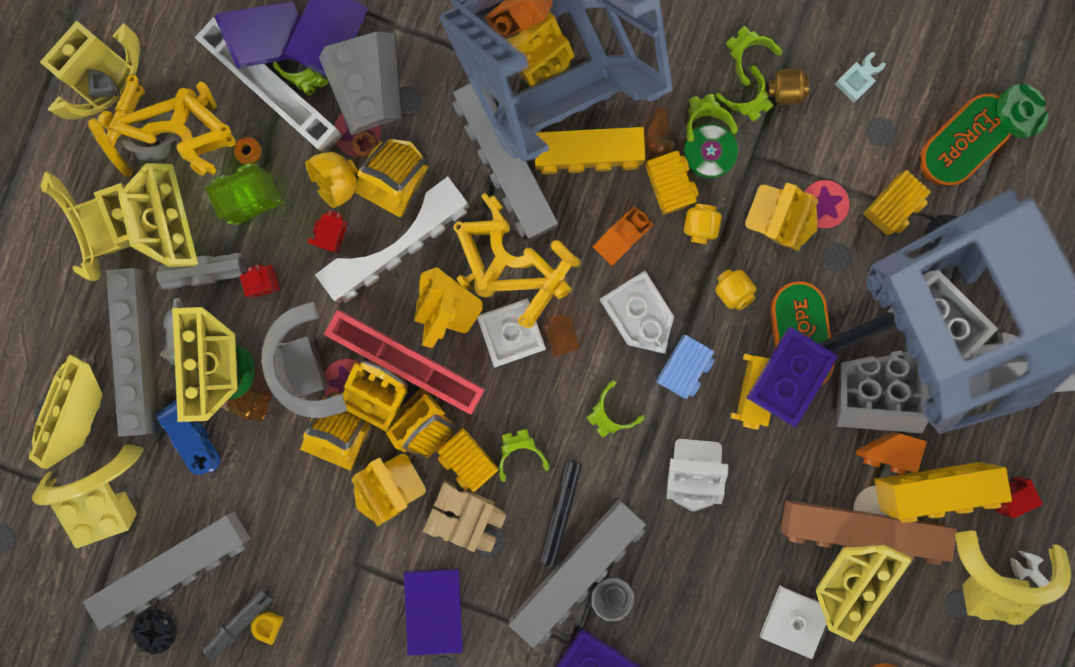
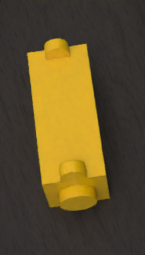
M744 354L743 360H748L740 401L737 414L731 413L730 418L743 421V427L759 430L760 425H769L771 413L746 399L769 359Z

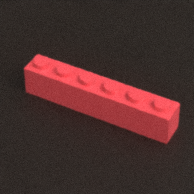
M336 311L324 333L325 336L470 415L474 412L486 390L343 311Z

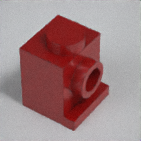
M327 210L326 214H322L321 219H317L313 228L315 238H308L307 243L339 254L349 224L342 220V214Z
M263 265L252 266L246 269L247 272L245 274L239 275L245 297L256 299L281 291L273 265L265 267Z
M1016 476L1013 478L1014 482L1009 483L1012 501L1001 503V507L994 510L1000 515L1014 519L1043 505L1031 479Z

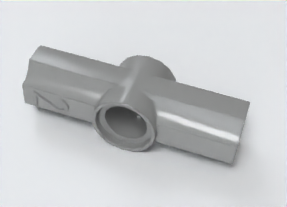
M240 253L217 257L198 256V264L196 266L168 267L163 265L158 266L156 274L161 289L170 290L185 286H209L216 284V281L240 278L239 275L245 274L246 266Z

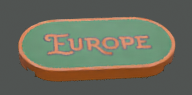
M981 94L972 98L923 145L920 153V167L922 173L930 182L939 186H953L964 182L1010 138L1012 134L1008 133L1003 127L998 116L997 103L1000 96Z
M798 281L786 284L779 289L770 305L775 349L788 327L794 328L817 343L831 338L826 300L817 287L807 282ZM834 364L831 370L829 371L828 375L826 376L825 380L823 381L822 385L825 384L831 377L834 370Z

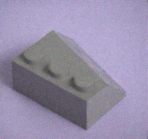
M376 31L324 47L319 59L351 135L401 119L394 33Z
M900 350L879 358L871 356L841 363L836 400V426L923 433L929 422L923 411V402L929 396L927 384H923L919 377V366L915 357L912 358L908 351L902 353Z

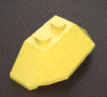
M146 163L118 195L130 246L168 267L196 266L198 261L173 164Z
M203 307L172 308L178 422L207 421L238 390L236 335Z
M69 355L66 362L56 372L35 424L32 438L33 449L30 450L29 459L43 469L50 468L84 445L86 437L90 433L95 414L101 405L103 394L89 364L76 356Z
M885 545L842 548L816 588L828 630L855 642L911 563V557Z

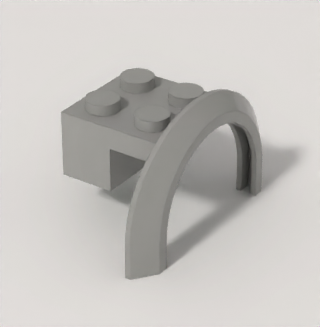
M314 302L290 309L273 323L264 340L262 367L271 392L281 404L296 414L310 418H322L347 411L343 394L319 401L300 398L329 389L314 337L307 336L288 343H280L284 336L294 327L319 318Z

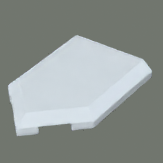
M643 271L599 299L627 345L666 354L674 315L646 271Z

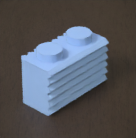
M683 335L656 379V383L684 399H687L689 395L693 397L701 385L698 379L702 372L707 373L715 359L711 358L714 351L689 336Z

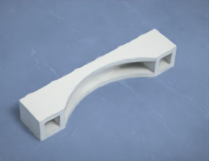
M214 17L197 34L195 38L321 153L328 152L343 136L328 120L293 91L265 64L237 69Z
M446 177L426 192L422 208L409 230L394 244L366 257L353 259L337 258L316 273L315 276L335 302L340 303L343 301L347 303L358 295L357 290L363 285L369 287L380 278L378 274L386 268L390 271L402 262L400 258L409 252L412 255L424 246L422 242L428 237L435 238L444 232V225L451 220L457 222L467 214L466 209L469 208V205L450 178Z

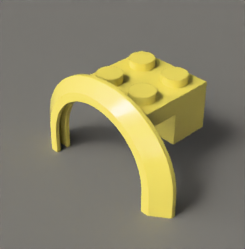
M76 21L40 63L56 77L72 87L89 103L72 104L58 96L48 110L63 119L75 120L97 114L117 102L127 84L126 78L129 75H136L140 58V42L137 35L124 23L112 35L124 47L126 53L125 61ZM88 69H96L110 76L116 82L120 96L96 99L89 96Z
M45 172L41 189L44 193L50 195L62 208L80 245L83 259L82 267L72 266L73 270L87 280L97 281L101 276L99 258L131 247L118 196L125 188V185L119 183L94 192L95 199L77 205L64 184L53 174Z
M131 444L124 445L119 454L98 471L78 481L59 487H52L57 479L50 480L53 472H48L34 491L32 500L37 505H51L76 549L128 531L137 513L126 492L114 494L108 482L129 469L138 460L144 449L143 447Z
M970 530L955 533L960 559L971 575L962 585L967 615L977 616L983 620L1007 621V623L1012 625L1023 624L1042 605L1059 599L1070 585V564L1067 552L1060 545L1053 544V549L1048 550L1052 563V578L1049 584L1038 588H1030L1029 581L1001 577L988 565L980 551L976 531Z

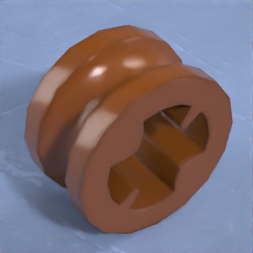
M360 132L352 140L353 150L362 158H368L370 152L378 145L375 137L368 132ZM364 139H368V142L372 145L370 150L366 148V152H362L363 150L359 146L360 141L365 142Z

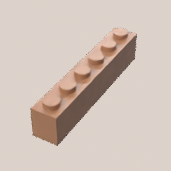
M785 500L781 532L789 537L788 540L791 542L805 544L806 540L816 541V545L832 548L833 544L843 545V548L885 545L911 557L912 561H914L916 556L924 558V562L941 565L942 561L953 562L956 542L955 533H957L956 528L946 524L921 520L904 523L900 522V519L891 518L888 515Z

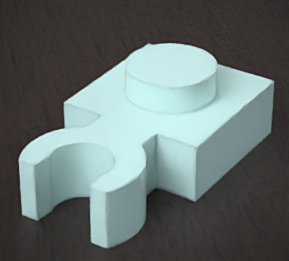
M874 52L868 54L863 59L862 67L856 62L835 83L853 103L876 81L871 75L878 74L886 65L884 62L878 67L871 65L870 61L875 56Z

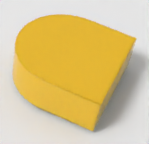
M270 611L259 613L251 623L253 636L262 642L273 645L285 617Z

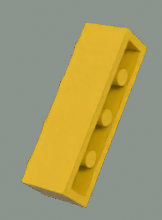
M644 127L535 133L549 147L548 151L539 154L535 158V171L541 170V174H555L558 169H568L569 173L584 172V168H595V171L603 172L610 171L612 167L622 166L623 170H635L639 168V165H643L645 161Z

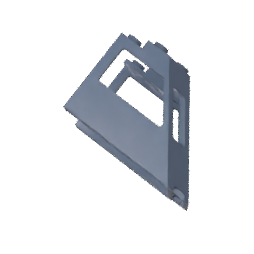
M451 0L453 9L442 13L439 17L501 147L513 159L519 157L525 162L535 159L539 154L548 151V145L535 133L552 123L564 120L565 117L586 110L592 104L609 99L613 94L623 91L635 101L645 99L648 102L657 100L662 95L672 91L660 0H552L553 5L550 12L555 17L565 12L570 13L589 54V60L516 94L509 89L506 77L528 67L526 56L491 29L485 20V16L504 0ZM604 7L624 50L623 55L607 56L586 13L587 8ZM617 15L654 38L659 72L636 57ZM479 84L499 102V106L494 114Z
M1008 190L871 266L866 277L867 287L872 292L873 298L879 301L882 309L891 305L895 313V324L898 330L903 331L906 337L908 353L912 358L915 357L919 366V377L923 384H927L931 392L923 402V411L930 424L937 429L938 434L1038 406L1075 373V275L1033 199L1027 198L1020 202L1015 193ZM943 235L938 246L915 259L906 256V254ZM957 266L966 285L976 282L985 268L988 267L1022 336L969 361H964L923 274L935 270L941 272L942 270ZM1021 355L1027 357L1028 369L1016 381L978 398H971L970 378ZM1004 396L994 406V410L962 419L969 410Z

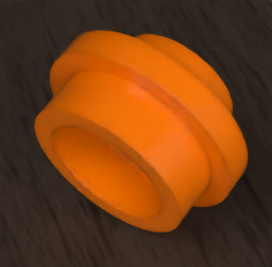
M245 137L235 144L234 155L242 164L252 165L261 158L262 148L255 139ZM250 146L251 152L248 155H244V148Z

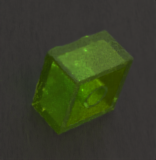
M245 164L237 169V173L230 176H219L211 181V185L205 187L218 218L235 226L284 204L272 175L257 164Z

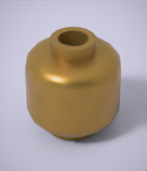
M801 68L778 70L775 74V80H769L770 97L775 96L778 105L801 104L805 97H809V74L804 75V71Z

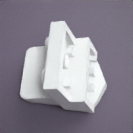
M689 439L676 440L674 459L670 461L666 499H672L690 511H697L714 504H722L725 482L728 476V464H721L722 446L720 443Z

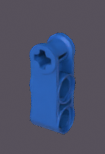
M177 400L156 412L157 420L169 435L172 445L181 455L191 473L201 475L215 471L220 464L219 453L214 448L206 430L199 421L178 422ZM205 456L207 461H205L204 466H202L201 461H203V457Z

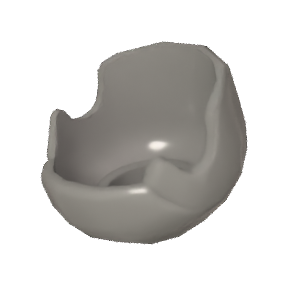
M618 577L605 578L592 591V608L597 616L606 621L622 620L633 608V590L628 582Z

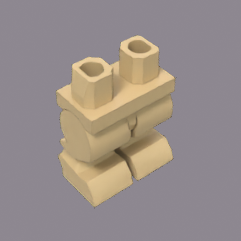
M445 479L423 532L433 537L440 536L444 541H450L472 552H475L476 548L491 552L496 536L484 532L487 523L501 528L506 518V513L495 507L494 501L472 491H458L454 483ZM445 511H451L455 515L451 517L447 516L445 514Z

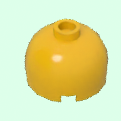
M322 152L305 162L309 178L312 183L317 182L321 189L317 190V192L331 208L343 205L356 191L357 179L355 175L358 171L352 160L348 159L346 161L343 156L335 152Z

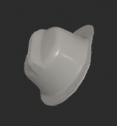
M173 112L155 116L136 128L141 129L148 123L171 121ZM163 132L156 136L155 143L149 144L123 135L121 142L124 148L135 153L140 163L145 164L166 158L171 152L172 142L180 136L171 132Z

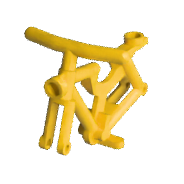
M129 75L126 78L127 84L115 107V114L103 111L98 119L93 118L88 122V126L97 143L125 177L132 176L133 170L114 147L121 134L149 144L155 143L156 136L160 133L171 132L177 134L182 139V142L177 145L180 156L191 163L190 167L201 176H204L207 172L214 175L217 171L213 164L198 156L225 146L232 147L236 143L229 126L221 122L205 107L207 106L209 109L214 110L217 104L208 86L201 81L196 85L200 93L198 97L193 90L181 88L174 98L135 111L140 98L145 94V90L141 85H138L139 80L136 75ZM174 110L171 121L148 123L141 129L130 126ZM190 113L196 116L211 132L193 137L189 128L185 126Z
M484 193L481 197L491 209L493 221L456 222L453 227L472 270V274L468 277L460 275L456 279L461 286L470 291L475 290L477 295L484 298L492 296L495 291L540 289L523 315L518 318L519 325L531 329L554 294L557 299H561L571 292L572 289L564 280L565 275L570 267H579L581 259L573 255L558 240L551 243L552 250L562 259L556 270L532 248H526L523 252L524 255L521 257L510 255L503 246L502 237L510 231V225L500 212L504 207L495 195L489 197L488 194ZM490 234L491 247L495 258L487 271L472 235ZM506 265L512 268H529L534 265L546 277L498 280Z

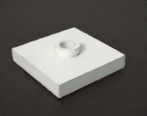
M528 298L483 313L477 317L494 368L546 350L536 321L531 329H527L518 323V318L523 315L530 304Z
M779 585L759 636L762 639L812 659L826 626V619L820 602Z

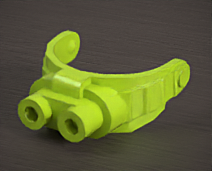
M743 26L737 32L738 37H731L726 42V45L730 48V54L735 59V69L743 85L748 86L750 80L743 73L741 64L742 54L746 48L754 45H763L771 49L777 56H781L783 52L772 39L759 36L755 31L750 32L746 26Z
M277 62L273 64L275 70L283 78L295 84L298 89L303 90L308 96L315 92L316 87H324L328 84L326 76L310 68L300 73L290 74L281 70Z
M751 65L749 70L758 83L756 99L748 103L739 104L726 100L719 92L715 94V98L726 108L740 111L743 116L747 115L754 122L761 116L760 111L767 112L774 105L768 99L770 95L765 89L764 77L759 72L760 70L755 65Z
M708 94L701 100L699 97L689 99V120L686 127L688 141H694L692 123L702 116L718 118L729 125L732 134L737 133L738 127L736 122H734L731 114L724 108H721L719 102H716L714 94Z
M616 380L608 383L600 395L598 404L592 408L594 411L586 417L593 426L595 424L599 426L596 430L602 438L610 432L614 434L619 429L634 427V425L640 424L645 419V416L641 415L631 423L618 424L612 422L604 412V397L608 390L615 386Z
M527 429L517 431L516 436H513L512 433L501 435L504 444L501 446L502 459L499 464L501 482H506V475L503 470L504 460L510 452L516 449L527 448L535 451L541 457L545 471L549 470V463L545 459V455L535 446L533 438H529Z

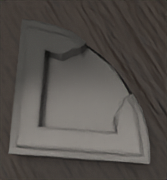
M88 69L89 96L93 99L120 96L119 88L110 76L96 69Z

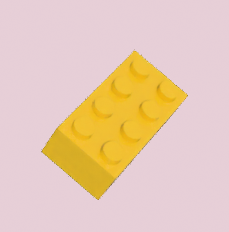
M981 461L918 471V474L912 472L907 473L906 476L900 474L874 479L879 510L890 515L891 518L900 519V522L904 523L917 521L918 516L928 515L929 518L946 516L945 512L949 511L970 513L974 511L973 507L983 506L984 509L1000 508L1001 503L1012 501L1006 467Z

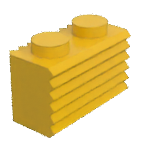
M678 150L646 162L645 168L663 216L692 206L697 202L695 198L698 197L696 184L694 181L690 182L687 176V171H689L687 159L684 155L680 156Z
M906 170L892 180L863 215L886 235L895 232L899 234L909 225L910 221L907 218L913 212L917 214L927 205L928 201L925 198L931 191L914 175L910 174V171Z
M464 428L437 451L440 455L437 458L447 470L452 468L458 475L456 481L466 491L470 488L474 493L499 470V467Z

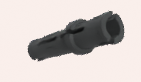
M261 587L228 623H223L219 627V632L202 647L206 656L212 652L209 658L215 660L230 643H234L239 638V634L274 600V596L270 591L266 595L267 588Z

